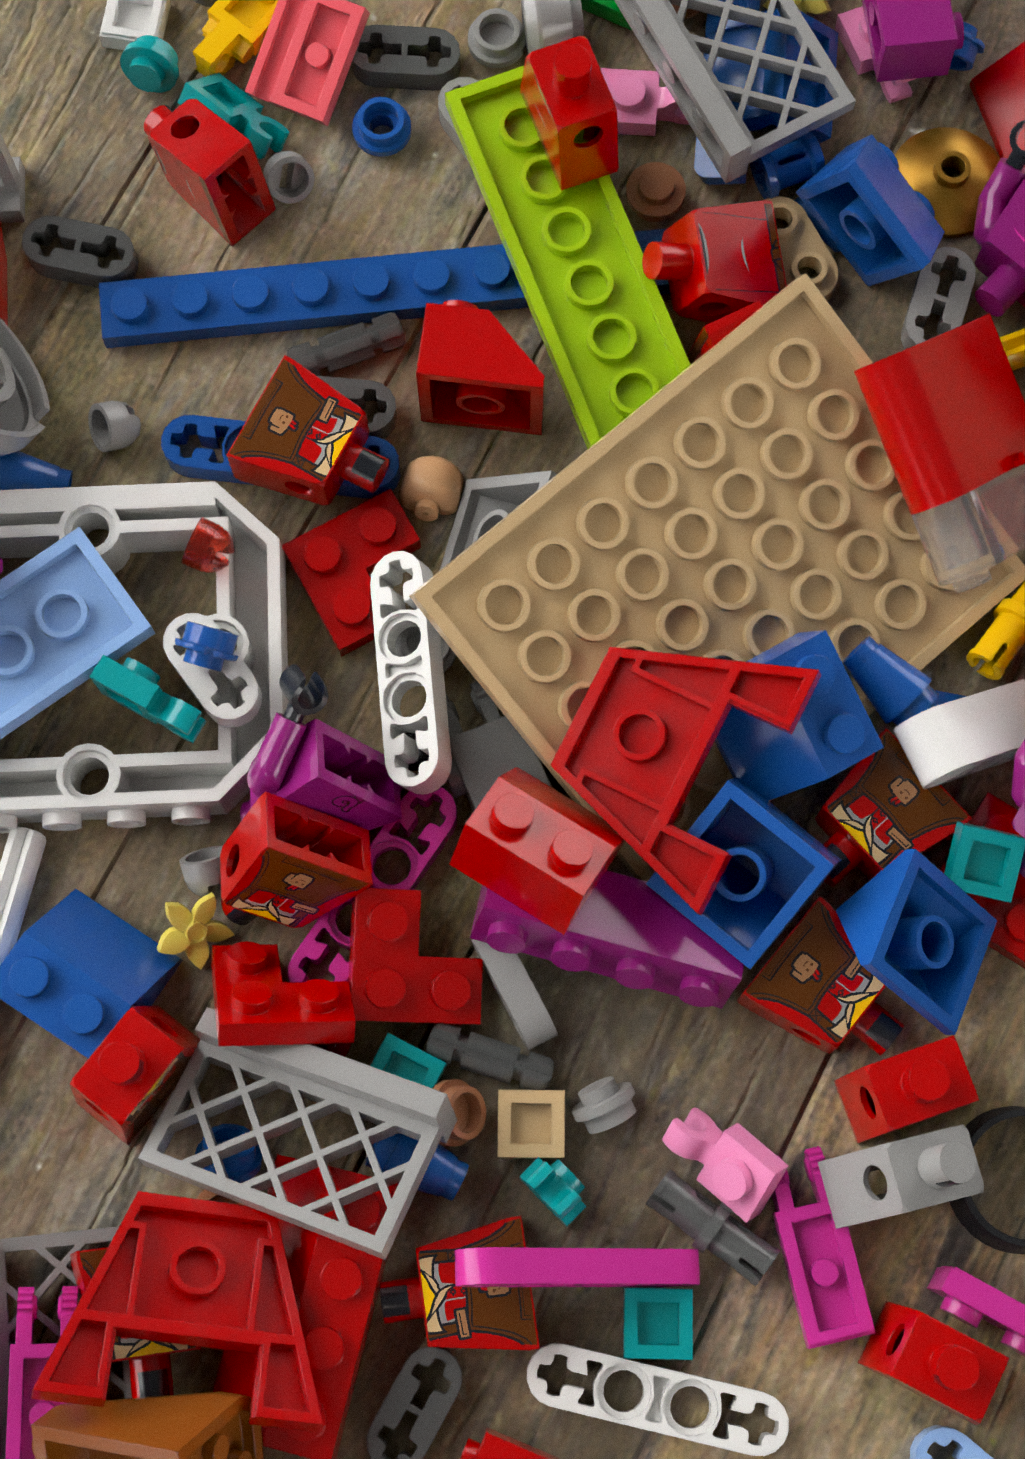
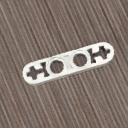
M395 551L385 555L375 565L370 582L385 766L390 778L398 785L416 794H429L438 790L447 781L452 765L440 634L409 595L433 577V573L413 554L405 551ZM407 572L413 576V579L403 584L402 597L393 590V586L401 584L403 573ZM405 603L415 610H406ZM409 627H419L421 641L418 648L408 656L398 657L395 651V643L399 634ZM415 686H424L427 696L423 709L414 716L403 717L400 710L403 695ZM405 733H415L416 741ZM418 749L429 755V761H424L419 765V774L417 775L408 770V765L418 761Z
M549 1343L540 1347L531 1356L527 1365V1383L531 1393L539 1402L550 1407L751 1456H766L776 1452L784 1444L789 1432V1418L784 1406L775 1397L759 1390L565 1343ZM560 1354L567 1357V1369L587 1375L586 1362L588 1360L600 1362L602 1365L593 1381V1404L588 1405L578 1402L584 1388L571 1384H563L559 1395L548 1393L547 1381L537 1376L539 1365H551L554 1355ZM619 1370H628L635 1373L643 1386V1395L640 1402L628 1411H618L611 1408L603 1395L604 1384L607 1378ZM686 1386H694L701 1389L709 1401V1412L706 1419L695 1427H684L678 1424L673 1419L670 1411L673 1395L679 1389ZM720 1394H732L734 1397L728 1409L745 1414L753 1412L755 1403L765 1404V1416L775 1421L773 1432H762L758 1443L748 1442V1430L740 1425L725 1422L726 1436L713 1435V1431L721 1417Z

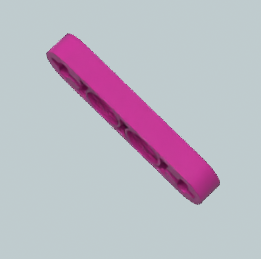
M440 787L429 794H416L409 791L402 798V818L384 825L370 844L373 885L369 888L415 890L453 835L457 826L456 804L452 795L444 788ZM433 801L441 803L439 812L444 823L440 827L433 823L426 825L418 837V842L420 845L428 848L423 855H420L409 841L393 835L398 828H401L409 837L418 823V817L413 808L417 804L429 807ZM387 851L404 853L411 862V870L408 877L398 884H385L381 882L374 874V865L382 853ZM352 898L319 917L291 958L288 965L289 982L308 981L309 978L302 970L303 966L308 961L318 965L324 960L330 948L327 944L319 941L325 933H329L340 947L350 951V937L343 935L339 931L337 918L345 906L352 904ZM338 952L328 970L335 978L334 981H348L349 962H346Z
M484 1247L455 1250L456 1287H684L700 1285L698 1249Z

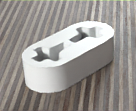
M186 613L175 618L167 626L163 636V648L174 669L207 714L217 724L226 727H240L249 723L258 714L262 704V693L253 673L236 650H234L233 654L239 656L238 660L235 662L224 660L221 672L183 661L185 653L181 656L179 654L185 648L177 646L175 638H183L187 621L219 629V627L208 616L199 613ZM223 674L234 688L245 684L247 687L241 691L244 703L235 709L227 702L217 707L215 704L221 700L222 696L213 681L214 678Z

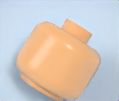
M439 456L419 457L411 461L404 471L400 488V502L406 509L414 510L415 516L422 521H434L438 518L439 514L451 515L458 510L460 504L463 475L455 464Z

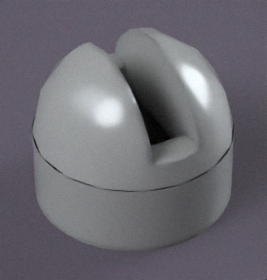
M277 152L268 159L264 167V178L269 191L277 200L283 203L300 202L313 189L315 180L313 169L305 158L296 152ZM289 163L286 177L287 188L279 187L282 167L284 164Z
M106 401L95 403L90 407L88 415L89 430L94 444L101 452L123 449L132 445L139 436L141 429L140 419L135 415V410L126 402Z
M223 846L202 848L183 856L179 860L184 881L188 889L194 894L203 897L209 894L208 886L216 884L221 891L220 854Z

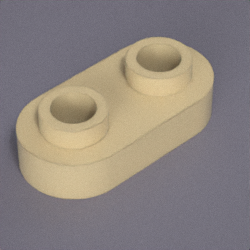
M776 196L771 199H764L772 201L775 219H782L789 225L785 229H777L787 286L801 276L798 271L800 268L810 267L818 274L817 277L810 278L828 302L833 295L838 280V267L807 213L800 204L790 198Z

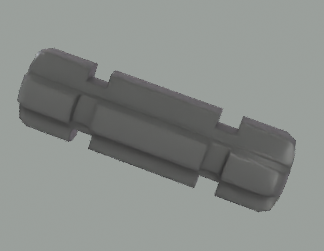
M389 312L372 318L373 325L365 327L364 323L361 322L317 338L318 345L311 347L308 341L291 347L287 350V356L294 359L316 376H321V369L328 368L329 373L373 358L375 357L374 350L381 348L383 353H387L401 348L406 343L405 334L397 315Z
M436 1023L426 1046L428 1054L451 1065L452 1060L461 1062V1069L510 1084L511 1080L520 1082L519 1088L525 1090L548 1089L555 1068V1062L552 1058L530 1051L529 1056L520 1054V1047L471 1032L468 1037L461 1034L462 1028L446 1023Z

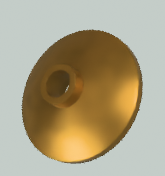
M932 128L912 136L901 145L895 154L899 164L898 170L912 189L921 193L931 203L935 212L934 218L945 231L942 238H956L974 233L978 198L996 168L1000 157L985 140L971 132L958 128ZM942 168L953 169L961 176L949 177L943 173Z

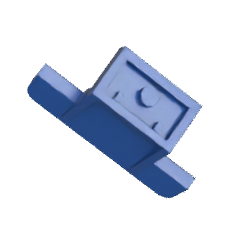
M734 0L733 2L734 5L757 11L760 9V0ZM776 8L774 15L782 17ZM800 11L836 68L839 33ZM707 13L705 38L714 40L721 17ZM728 19L722 42L756 50L762 28ZM769 30L762 53L797 62L801 47L794 36ZM704 53L703 57L708 62L710 54ZM717 56L713 73L721 83L744 88L751 65ZM806 56L804 64L812 65ZM758 67L751 91L786 100L792 76ZM799 78L793 102L817 108L833 100L824 84ZM731 101L735 109L738 111L740 103ZM747 105L743 122L749 131L761 130L771 124L778 127L781 114ZM788 116L786 124L796 118ZM832 121L811 131L816 136L819 144L831 138ZM696 136L694 169L697 175L708 185L725 184ZM746 174L726 184H746Z

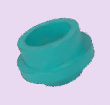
M151 35L141 36L135 42L128 44L120 57V65L126 77L134 86L143 91L167 92L175 86L179 77L178 55L174 48L161 38Z

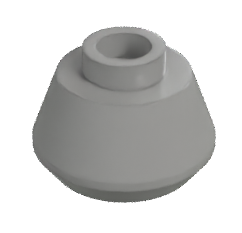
M521 0L522 23L525 29L527 55L532 51L573 37L584 36L581 0Z

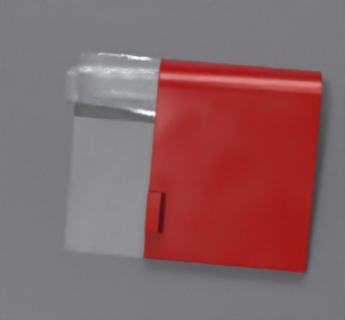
M989 313L854 371L939 586L952 584L956 593L970 590L992 579L989 571L990 568L1025 548V401Z

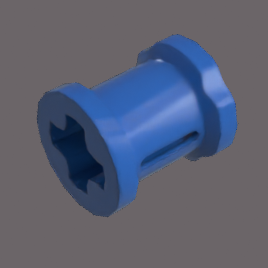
M811 132L750 163L755 184L764 199L779 196L780 190L809 180L825 166L821 146L816 136Z

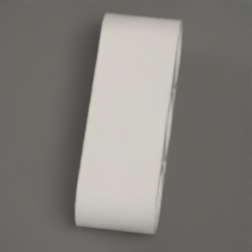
M1025 679L937 705L916 714L895 727L894 732L923 789L932 788L1014 760L1016 751L1025 739Z

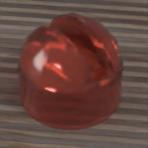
M201 517L189 539L181 563L206 573L219 572L229 565V560L221 553L232 554L235 551L230 533L220 524Z

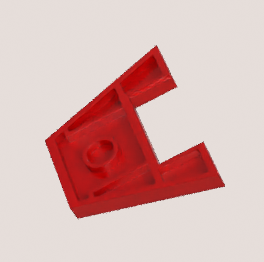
M609 647L550 766L697 914L702 916L732 855L673 826V823L731 707L792 735L821 677V673L816 669Z
M138 1191L33 1387L31 1399L104 1407L115 1337H127L256 1353L248 1424L319 1433L323 1422L278 1218L246 1205Z

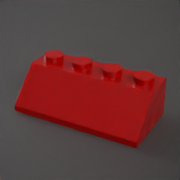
M277 1154L275 1160L276 1168L297 1159ZM328 1166L337 1192L371 1178V1176ZM319 1167L282 1182L288 1202L300 1207L329 1196ZM398 1183L388 1187L392 1197L397 1189ZM274 1187L268 1188L267 1194L277 1197ZM379 1190L344 1205L343 1209L350 1226L375 1235L387 1210V1206ZM335 1210L323 1214V1216L338 1221ZM278 1218L323 1426L319 1433L261 1426L262 1443L264 1447L310 1459H335L343 1435L388 1255L385 1260ZM224 1350L213 1392L222 1391L251 1397L256 1353Z

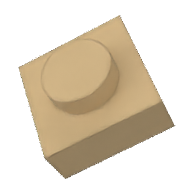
M498 1090L497 1158L537 1159L539 1157L540 1159H564L565 1090Z

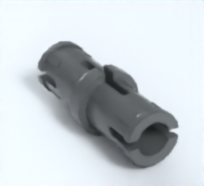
M671 1169L645 1204L663 1217H666L695 1240L692 1244L694 1248L698 1249L702 1254L705 1249L709 1250L748 1279L755 1287L780 1252L778 1248L771 1246L732 1217L730 1214L733 1210L722 1202L720 1206H717L678 1177Z

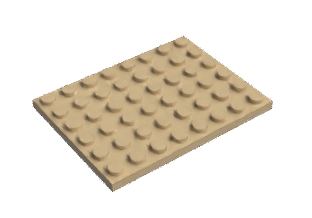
M806 273L792 281L409 595L571 799L599 817L601 816L550 765L609 647L746 662L799 632L826 630L842 662L857 645L870 635L878 644H882L921 671L1025 580V565L970 492L935 508L914 515L910 514L854 373L855 370L873 362ZM844 665L869 716L876 709L850 674L851 671ZM715 741L673 823V826L685 832L690 829L728 780L733 779ZM625 841L617 856L636 879L648 882L655 873V870Z

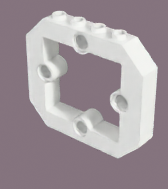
M216 481L0 490V558L35 557L79 526L85 535L98 529L109 531L104 543L95 547V549L113 574L125 566L130 558V553L216 550L217 614L209 615L208 617L216 623L220 630L238 635L236 652L253 673L262 693V704L259 712L249 723L240 727H226L218 724V750L114 755L112 751L102 745L87 743L75 746L65 753L63 757L0 759V834L9 833L10 830L17 829V823L42 822V828L46 830L71 831L82 828V820L107 819V825L110 827L137 828L145 826L146 818L171 817L173 824L192 826L210 823V815L228 814L250 791L247 783L249 767L259 752L276 713L284 714L289 703L279 686L281 674L288 667L286 558L280 539ZM223 674L213 679L222 696L218 706L227 702L235 709L244 703L241 691L247 687L245 684L234 688ZM96 769L108 770V783L103 790L92 795L81 794L80 786L86 774Z

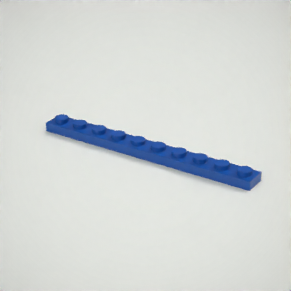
M668 228L634 231L642 252L644 253L646 246L650 242H662L663 233ZM503 244L99 283L102 339L106 348L354 325L361 322L365 324L372 323V318L389 312L395 313L399 320L424 318L426 303L442 304L448 300L467 301L476 305L478 309L490 311L529 308ZM655 280L661 295L670 294L668 280Z

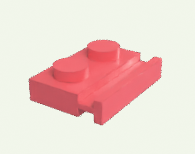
M278 0L245 92L253 98L261 99L276 107L328 126L370 15L369 11L365 7L347 0Z

